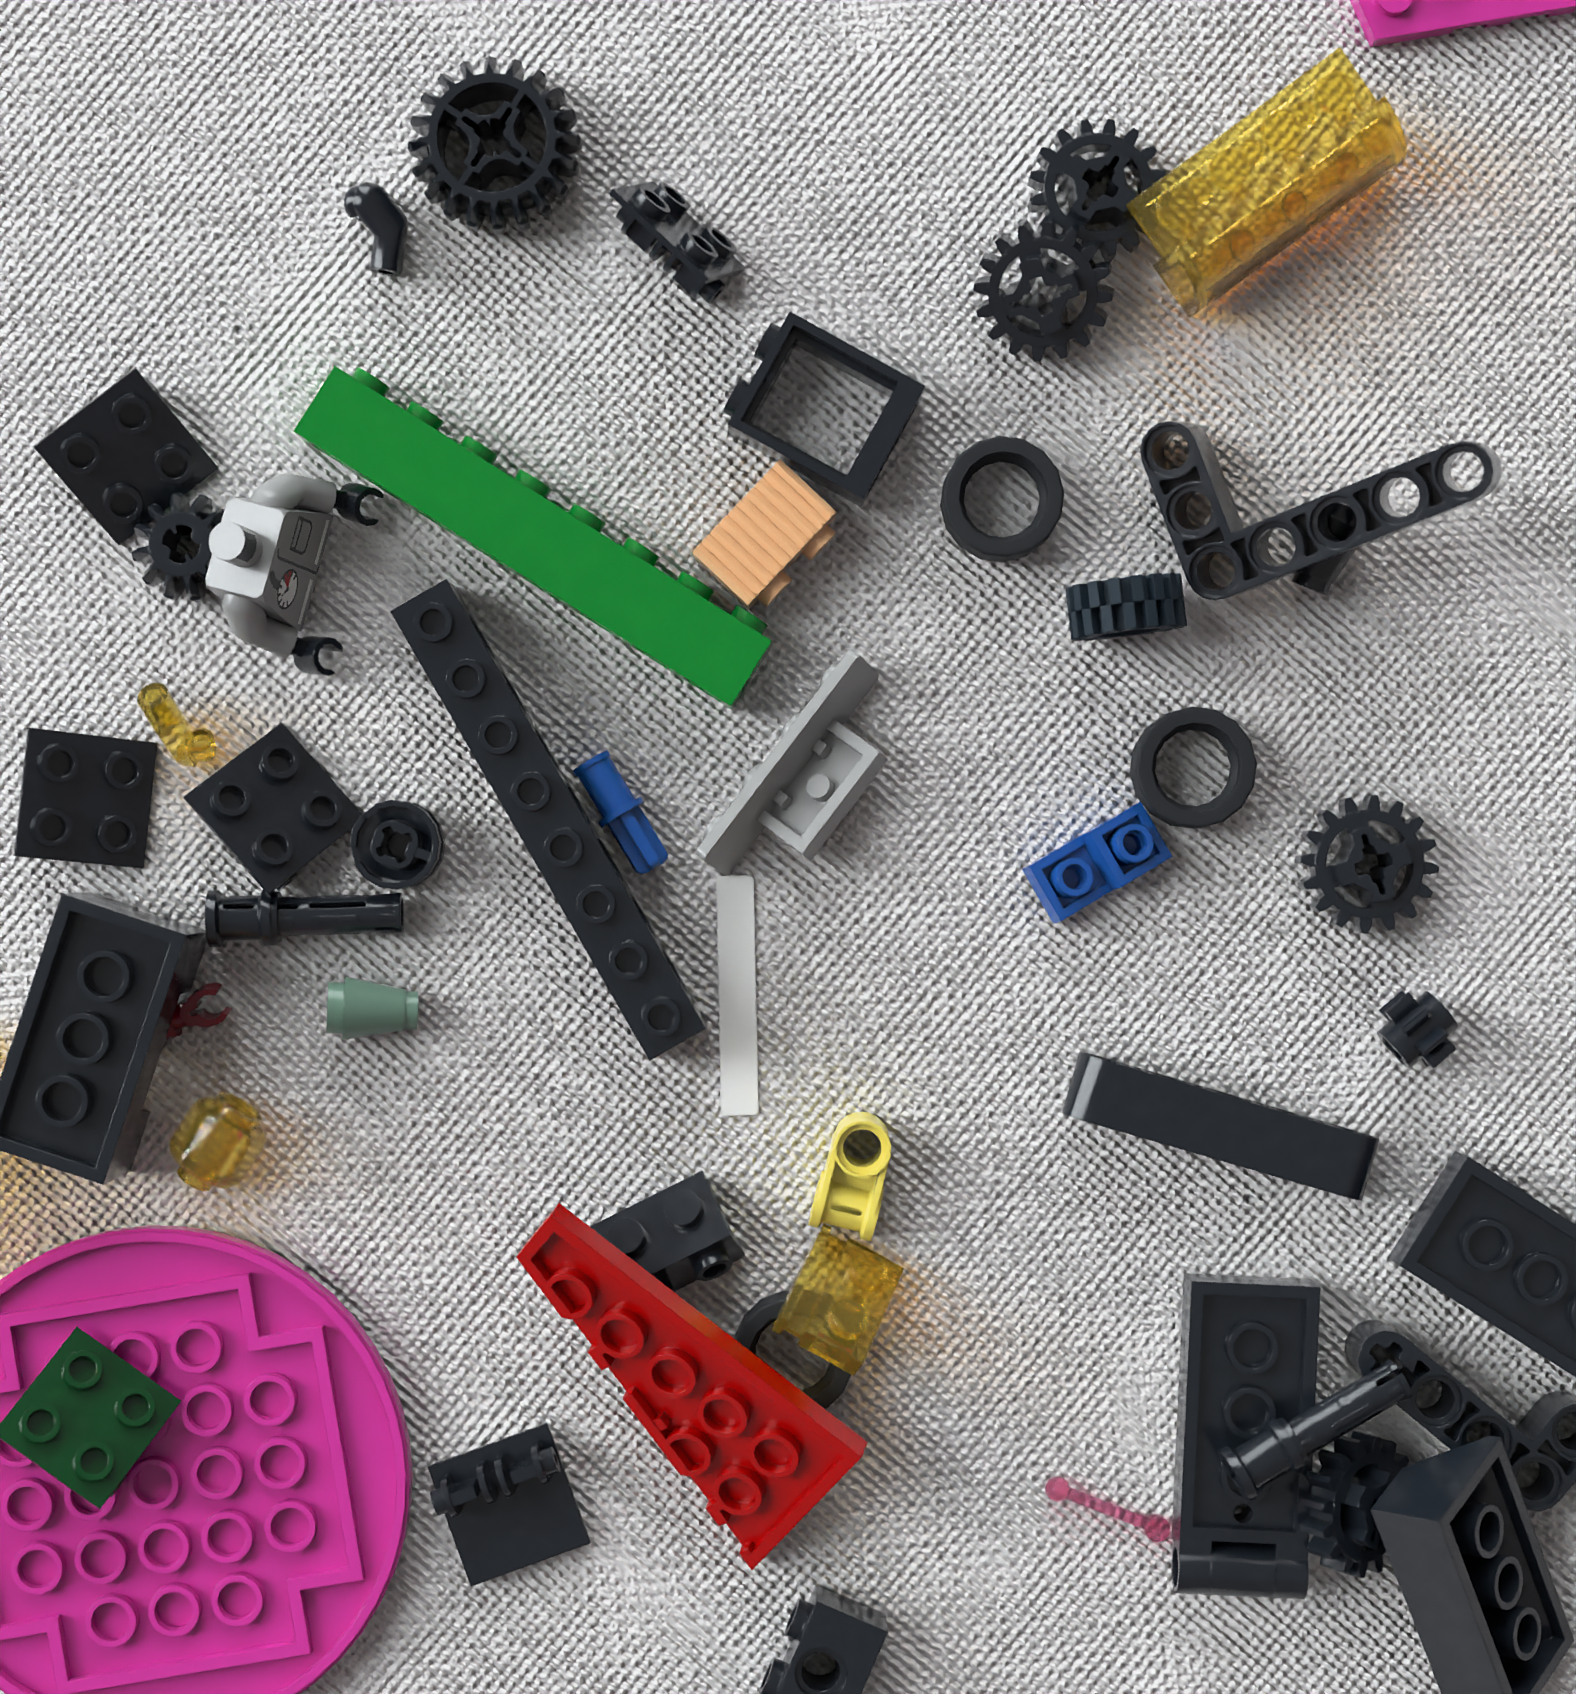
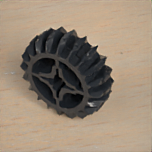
M488 56L484 63L485 73L478 75L475 74L471 63L463 60L460 64V71L464 79L456 84L449 75L440 73L438 82L444 92L441 98L433 93L423 92L421 102L431 115L419 114L412 116L410 124L413 130L423 137L409 141L408 151L412 157L423 159L412 168L413 174L418 182H430L424 194L431 204L446 200L443 213L447 219L454 221L467 209L466 224L470 230L478 231L483 224L485 216H490L494 232L496 234H503L506 229V216L514 215L520 229L529 228L530 220L526 210L535 206L540 215L545 218L549 217L552 214V209L545 197L548 192L557 198L566 199L569 189L558 175L568 177L578 175V162L567 154L581 150L582 141L580 135L567 132L578 121L573 109H560L565 101L563 90L560 87H555L544 91L547 83L544 72L538 69L523 81L524 68L521 61L512 60L508 65L506 73L500 74L496 58ZM504 101L494 113L489 115H478L469 111V109L481 103ZM530 112L542 122L546 129V148L540 163L531 158L529 150L520 144L521 138L527 129L524 121ZM451 129L459 133L462 141L470 147L469 153L463 162L466 170L459 180L448 171L445 161L446 142ZM497 136H504L509 152L505 150L497 155L494 149L493 156H487L481 139L486 141L488 138L493 137L495 142H497ZM501 176H513L522 181L521 184L503 191L487 192L479 190L480 187L486 190L496 178Z

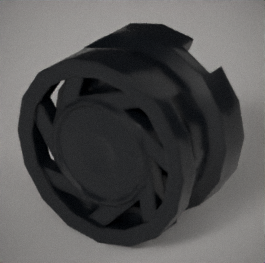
M388 800L375 804L363 815L359 816L351 831L349 847L352 850L355 867L366 880L382 888L406 889L421 885L436 873L444 858L446 842L442 826L429 810L417 803Z

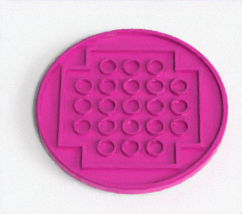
M161 1225L117 1228L84 1236L55 1247L13 1270L0 1280V1423L76 1327L181 1400V1403L126 1474L128 1476L117 1492L107 1499L100 1510L0 1439V1690L5 1694H300L344 1656L364 1631L379 1607L397 1569L407 1535L412 1505L413 1478L410 1437L403 1407L391 1374L375 1344L350 1311L333 1293L310 1274L276 1253L249 1241L216 1231L186 1226Z

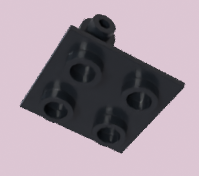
M655 182L614 188L609 192V195L622 206L616 215V218L623 223L621 231L644 252L649 251L658 240L649 253V257L653 261L658 260L669 250L672 255L663 266V270L667 274L672 273L683 263L672 278L695 300L702 297L708 304L712 303L726 287V284L720 279L742 273L746 268L733 256L737 251L734 244L716 228L707 226L704 229L687 213L690 208L688 201L670 185L664 182H660L659 185Z
M136 367L33 446L118 546L134 534V527L137 524L146 525L153 520L148 511L149 505L156 503L166 510L170 506L172 494L181 493L185 495L219 469L162 400L163 396L148 378H144Z
M280 723L183 797L268 895L275 889L281 891L298 876L297 872L349 832L354 827L359 816L363 815L283 723Z
M27 728L13 856L144 868L157 743Z
M548 1422L428 1466L435 1487L434 1490L430 1491L433 1507L438 1516L445 1514L471 1587L591 1543Z

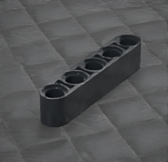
M1081 1051L1078 1055L1062 1110L1063 1114L1082 1121L1361 1201L1380 1140L1377 1137Z

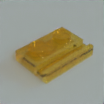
M824 1223L812 1241L771 1330L778 1334L785 1330L799 1338L797 1343L799 1346L854 1376L866 1359L904 1268L850 1237L846 1242L830 1234L832 1227Z

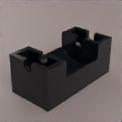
M92 892L61 894L0 1077V1151L102 1185L131 1172L150 1115V1111L142 1108L180 994L191 992L207 944L206 930L164 916L139 911L137 907Z

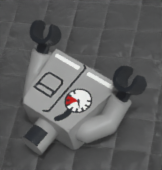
M282 473L275 475L253 491L251 498L231 497L226 503L221 523L213 528L209 536V547L212 556L205 577L206 587L222 599V607L231 632L238 639L282 658H287L290 654L293 655L296 667L303 673L333 675L335 673L333 670L325 669L321 666L318 657L319 651L322 648L329 651L342 652L343 647L341 643L330 637L306 636L299 638L297 637L298 631L301 632L334 517L329 513L334 508L345 519L365 526H373L379 522V519L362 515L360 504L368 495L383 498L384 495L381 491L356 482L348 483L340 490H337L334 482Z

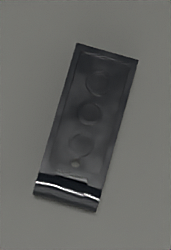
M1455 1151L1391 1251L1388 1259L1576 1377V1224L1475 1160Z
M1184 1273L1171 1537L1174 1542L1171 1560L1174 1593L1305 1599L1309 1580L1307 1550L1309 1533L1301 1531L1300 1524L1309 1516V1508L1300 1505L1299 1502L1300 1497L1311 1494L1312 1484L1308 1482L1305 1476L1307 1471H1312L1313 1454L1308 1456L1310 1462L1305 1466V1471L1298 1475L1289 1471L1259 1489L1258 1498L1248 1503L1226 1472L1219 1458L1218 1450L1225 1446L1233 1450L1266 1430L1265 1422L1272 1418L1279 1419L1282 1417L1287 1422L1315 1405L1321 1287L1311 1279ZM1246 1504L1245 1509L1241 1513H1234V1509L1238 1505Z

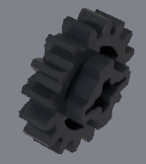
M1088 119L1081 120L1079 124L1077 138L1073 139L1064 129L1057 131L1054 138L1057 152L1045 147L1040 149L1036 161L1046 171H1031L1027 186L1041 191V193L1031 197L1027 207L1028 212H1044L1045 214L1037 228V232H1041L1047 217H1054L1056 233L1065 235L1067 229L1073 223L1080 225L1076 241L1083 246L1087 242L1097 239L1100 242L1098 249H1100L1105 262H1111L1116 255L1118 243L1130 253L1137 249L1140 240L1136 230L1151 235L1158 222L1148 212L1162 211L1167 197L1161 193L1154 192L1153 189L1164 183L1167 174L1166 170H1150L1148 165L1154 159L1157 149L1151 146L1139 151L1134 146L1139 134L1137 129L1133 128L1124 138L1115 136V120L1108 119L1102 132L1094 133ZM1088 152L1106 153L1105 156L1087 160L1079 156ZM1126 167L1130 169L1136 180L1138 199H1136L1137 193L1127 186L1124 172ZM1106 173H1111L1106 184L1105 194L1101 195L1097 201H1092L1087 210H1082L1087 199L1088 189L1092 188L1097 181L1101 182ZM1055 182L1059 184L1057 189L1067 196L1070 210L1067 216L1064 215L1058 205L1055 194ZM1109 222L1115 226L1113 229L1104 231L1087 229L1090 225Z
M1047 217L1041 232L1034 233L1031 224L1026 219L1018 225V240L1014 241L1004 232L996 238L995 244L1001 256L985 253L979 265L989 272L991 276L977 278L974 283L973 291L988 295V299L979 305L976 313L978 317L994 316L996 322L988 335L992 340L1001 337L1005 333L1012 337L1009 347L1010 354L1015 356L1024 344L1032 346L1034 361L1041 362L1046 348L1054 346L1060 359L1067 358L1070 351V339L1074 338L1077 343L1084 347L1090 344L1092 334L1087 326L1088 323L1100 327L1105 325L1108 314L1097 306V303H1107L1113 300L1115 288L1100 284V280L1111 273L1112 265L1111 262L1095 263L1092 258L1100 246V242L1097 239L1091 240L1083 246L1076 241L1080 225L1073 223L1067 229L1065 235L1056 233L1054 217ZM1048 249L1065 254L1074 263L1067 265L1051 257ZM1019 256L1021 261L1019 267L1022 273L1020 281L1011 283L1007 288L1002 289L1003 276L1007 266ZM1037 277H1042L1046 286H1058L1052 301L1046 302L1042 293L1031 294L1030 291ZM1087 290L1083 309L1076 318L1069 322L1066 308L1068 299L1079 296L1082 291ZM1022 315L1038 323L1040 329H1035L1021 323L1015 316Z
M1365 795L1361 803V810H1358L1356 803L1351 797L1338 800L1340 816L1337 817L1328 810H1320L1316 816L1323 829L1320 832L1310 830L1302 832L1301 837L1308 844L1312 845L1310 854L1295 856V863L1308 866L1310 875L1304 877L1297 884L1299 889H1316L1319 895L1310 905L1314 912H1321L1330 907L1334 909L1330 919L1331 925L1342 928L1349 921L1350 917H1353L1355 932L1368 934L1372 926V919H1375L1381 930L1391 931L1395 929L1393 913L1397 912L1405 918L1413 919L1418 914L1411 902L1414 896L1431 898L1433 891L1421 882L1424 874L1438 873L1439 866L1431 862H1424L1423 853L1434 848L1436 842L1435 839L1417 838L1415 833L1424 823L1420 816L1411 817L1404 821L1400 819L1404 803L1391 801L1383 811H1380L1378 795ZM1368 821L1388 828L1399 841L1388 843L1376 837L1374 828L1368 825ZM1338 835L1341 846L1333 862L1326 864L1330 845ZM1363 853L1375 854L1378 858V865L1370 868V876L1369 874H1357L1355 871V864L1363 860ZM1406 866L1404 880L1395 893L1392 884L1400 868ZM1348 886L1356 890L1360 901L1364 902L1366 907H1359L1347 902L1334 888Z
M1353 1431L1351 1438L1342 1436L1334 1441V1452L1321 1449L1318 1452L1319 1461L1322 1466L1319 1472L1307 1471L1305 1477L1312 1484L1311 1494L1300 1497L1299 1504L1309 1508V1516L1300 1524V1530L1313 1534L1307 1550L1311 1554L1321 1556L1320 1565L1359 1578H1364L1367 1570L1376 1573L1383 1571V1555L1388 1556L1370 1509L1399 1471L1406 1467L1410 1461L1408 1456L1396 1453L1397 1444L1395 1442L1363 1432Z

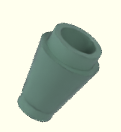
M346 976L344 983L328 982L326 1033L342 1034V1040L404 1031V1029H417L418 991H406L405 989Z

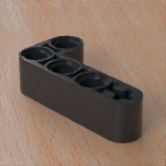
M1367 1320L1358 1323L1350 1330L1345 1340L1344 1350L1349 1364L1363 1377L1383 1365L1369 1354L1372 1347L1376 1344L1384 1347L1389 1354L1404 1365L1397 1375L1401 1373L1404 1375L1413 1394L1411 1398L1404 1399L1396 1405L1449 1449L1452 1450L1465 1445L1470 1428L1476 1423L1488 1421L1491 1427L1490 1436L1501 1437L1515 1478L1524 1465L1538 1462L1540 1468L1536 1481L1528 1487L1519 1488L1528 1511L1540 1512L1552 1508L1575 1483L1576 1432L1568 1438L1558 1439L1557 1425L1566 1414L1576 1412V1396L1563 1391L1547 1393L1536 1401L1519 1424L1514 1427L1390 1325L1379 1320ZM1429 1381H1440L1442 1390L1438 1401L1430 1407H1418L1416 1399L1420 1387Z

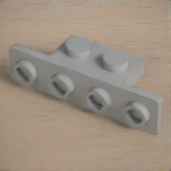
M849 650L841 661L834 663L827 669L820 681L819 690L802 712L795 714L789 719L782 730L780 741L764 762L756 765L747 774L742 784V791L726 812L717 816L708 825L703 836V842L696 850V855L725 876L732 872L765 827L811 861L888 759L880 751L844 726L845 722L879 678V674L860 655L853 650Z

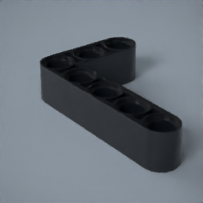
M1182 421L1158 423L1147 431L1142 439L1140 448L1144 469L1187 581L1195 593L1209 600H1220L1241 595L1483 499L1494 491L1500 482L1502 473L1499 457L1486 444L1474 441L1451 443L1244 528L1212 443L1201 427L1194 423ZM1176 432L1185 438L1189 448L1186 461L1178 468L1172 467L1164 455L1166 441ZM1465 452L1476 455L1482 462L1484 470L1481 482L1470 491L1462 490L1456 486L1451 477L1452 463L1459 455ZM1400 478L1409 479L1415 483L1419 490L1420 499L1418 506L1407 516L1398 514L1389 503L1388 495L1390 488ZM1197 492L1202 493L1208 498L1212 508L1211 518L1202 528L1196 527L1190 522L1186 511L1188 501ZM1339 503L1346 504L1352 508L1357 520L1354 533L1346 540L1338 539L1328 528V515L1332 508ZM1278 528L1288 531L1295 541L1294 555L1286 564L1275 561L1268 551L1269 537ZM1219 552L1226 554L1234 563V579L1227 587L1217 585L1209 573L1210 561Z

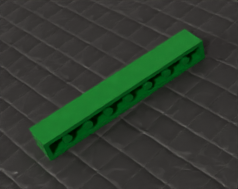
M334 366L294 429V432L299 437L731 710L733 709L772 647V640L763 635L768 627L765 622L737 605L731 614L722 610L709 601L714 591L683 571L677 580L655 567L660 557L637 541L628 537L622 546L601 533L606 523L583 507L573 503L567 512L547 499L552 489L527 472L519 469L513 478L493 466L498 455L473 438L465 435L462 442L458 444L439 432L444 421L419 404L411 401L406 410L385 398L390 387L365 370L357 367L353 375L350 376Z

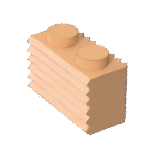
M780 459L728 515L721 520L710 534L692 551L693 558L748 610L758 600L765 607H768L792 582L793 579L785 571L800 555L803 554L808 560L812 561L834 538L836 532L829 525L835 520L836 511Z

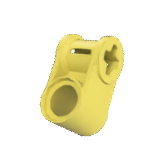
M855 1112L845 1116L838 1123L833 1134L825 1169L821 1171L808 1226L818 1228L821 1223H826L859 1232L860 1239L871 1241L884 1192L883 1183L891 1157L890 1136L886 1125L879 1117L869 1112ZM860 1129L873 1132L880 1140L877 1152L866 1159H856L850 1156L844 1148L847 1136Z

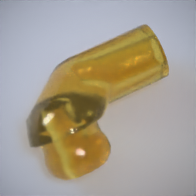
M151 683L141 689L137 696V703L177 763L196 767L197 762H209L214 758L216 743L212 732L203 727L192 731L164 684Z

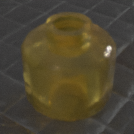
M220 1092L217 1097L199 1098L192 1105L169 1142L171 1156L179 1165L177 1169L178 1176L191 1187L205 1192L210 1191L212 1186L224 1189L238 1186L266 1144V1135L260 1125L263 1120L262 1115L248 1102L226 1092Z

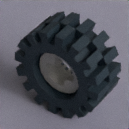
M1152 573L1144 576L1141 574L1125 578L1116 577L1104 581L1096 580L1087 582V584H1077L1065 589L1071 640L1073 641L1131 637L1133 635L1165 632L1187 626L1180 573Z

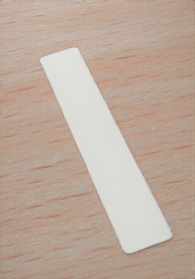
M751 875L718 876L716 878L721 1113L724 1116L756 1115L759 1112L754 878Z

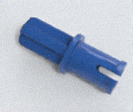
M606 750L575 768L573 772L576 777H579L603 818L598 822L600 827L608 826L635 873L643 875L662 865L668 859V853L640 808L645 803L642 797L634 798L610 758L609 751Z

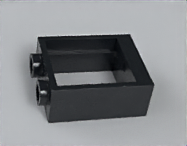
M789 312L781 327L774 323L769 325L754 354L755 358L762 361L751 383L741 378L725 405L723 413L731 416L728 423L729 435L776 461L781 459L792 470L862 507L923 396L925 385L798 315ZM795 346L890 397L847 475L753 424Z

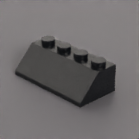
M1487 1436L1403 1467L1370 1510L1441 1694H1540L1574 1642V1638L1501 1437Z

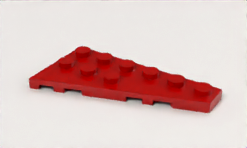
M560 1203L557 1204L516 1256L562 1318L572 1319L591 1343L588 1353L601 1371L609 1367L624 1387L626 1392L623 1400L680 1476L691 1477L709 1500L705 1509L717 1525L727 1524L742 1544L739 1554L751 1570L862 1458L868 1443L866 1440Z

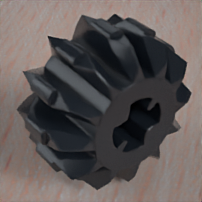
M174 493L170 500V514L160 505L153 503L149 505L148 511L150 516L157 522L151 529L143 524H137L134 527V534L149 541L148 546L137 548L132 552L134 561L142 564H151L145 571L142 580L152 587L164 582L163 596L176 601L186 589L190 600L197 603L204 601L206 594L205 577L212 556L209 547V536L213 528L221 523L224 509L212 513L213 501L207 496L199 495L190 507L186 496L181 493ZM181 538L187 541L192 539L200 545L199 551L194 558L188 554L184 556L176 551Z

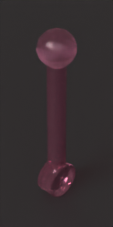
M1055 1476L1046 1483L1045 1492L1052 1501L1060 1502L1067 1499L1144 1529L1147 1537L1154 1542L1164 1541L1170 1534V1525L1165 1517L1160 1514H1151L1148 1517L1137 1514L1071 1488L1068 1481L1063 1477Z

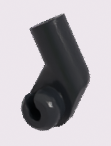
M370 182L351 187L344 197L345 211L350 218L355 217L358 221H362L374 235L369 270L381 275L400 276L408 230L406 215L383 187Z

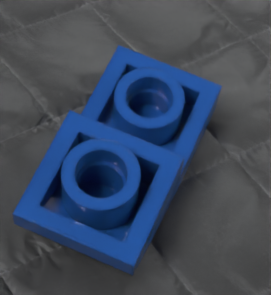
M1138 802L1024 867L1022 871L1052 923L1055 924L1063 921L1112 890L1125 886L1173 856L1143 804Z

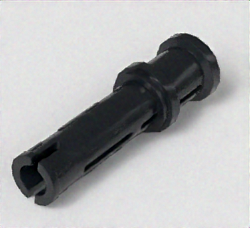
M263 889L258 896L223 897L220 890L208 891L205 901L206 938L209 947H221L224 940L261 939L264 946L282 942L283 936L378 932L403 933L404 902L402 893L282 897L281 892H275L274 890L268 895Z
M1388 1359L1383 1362L1382 1366L1286 1422L1282 1417L1279 1419L1272 1418L1265 1422L1266 1430L1233 1450L1228 1446L1218 1450L1219 1458L1226 1472L1243 1498L1248 1503H1251L1258 1498L1259 1489L1289 1471L1296 1475L1305 1471V1466L1310 1462L1308 1456L1400 1401L1411 1398L1413 1395L1412 1390L1404 1375L1401 1373L1396 1376L1395 1374L1398 1371L1396 1364Z

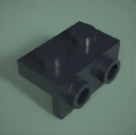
M703 1171L590 1226L673 1292L697 1280L709 1281L716 1279L728 1272L733 1262L745 1256L741 1244L730 1229L710 1181Z

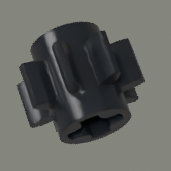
M1401 991L1379 1009V1012L1388 1023L1377 1032V1035L1387 1049L1406 1068L1410 1069L1420 1060L1426 1067L1430 1066L1434 1069L1457 1050L1447 1037L1458 1028V1024L1450 1012L1430 992L1425 991L1415 1000L1409 992L1405 994Z

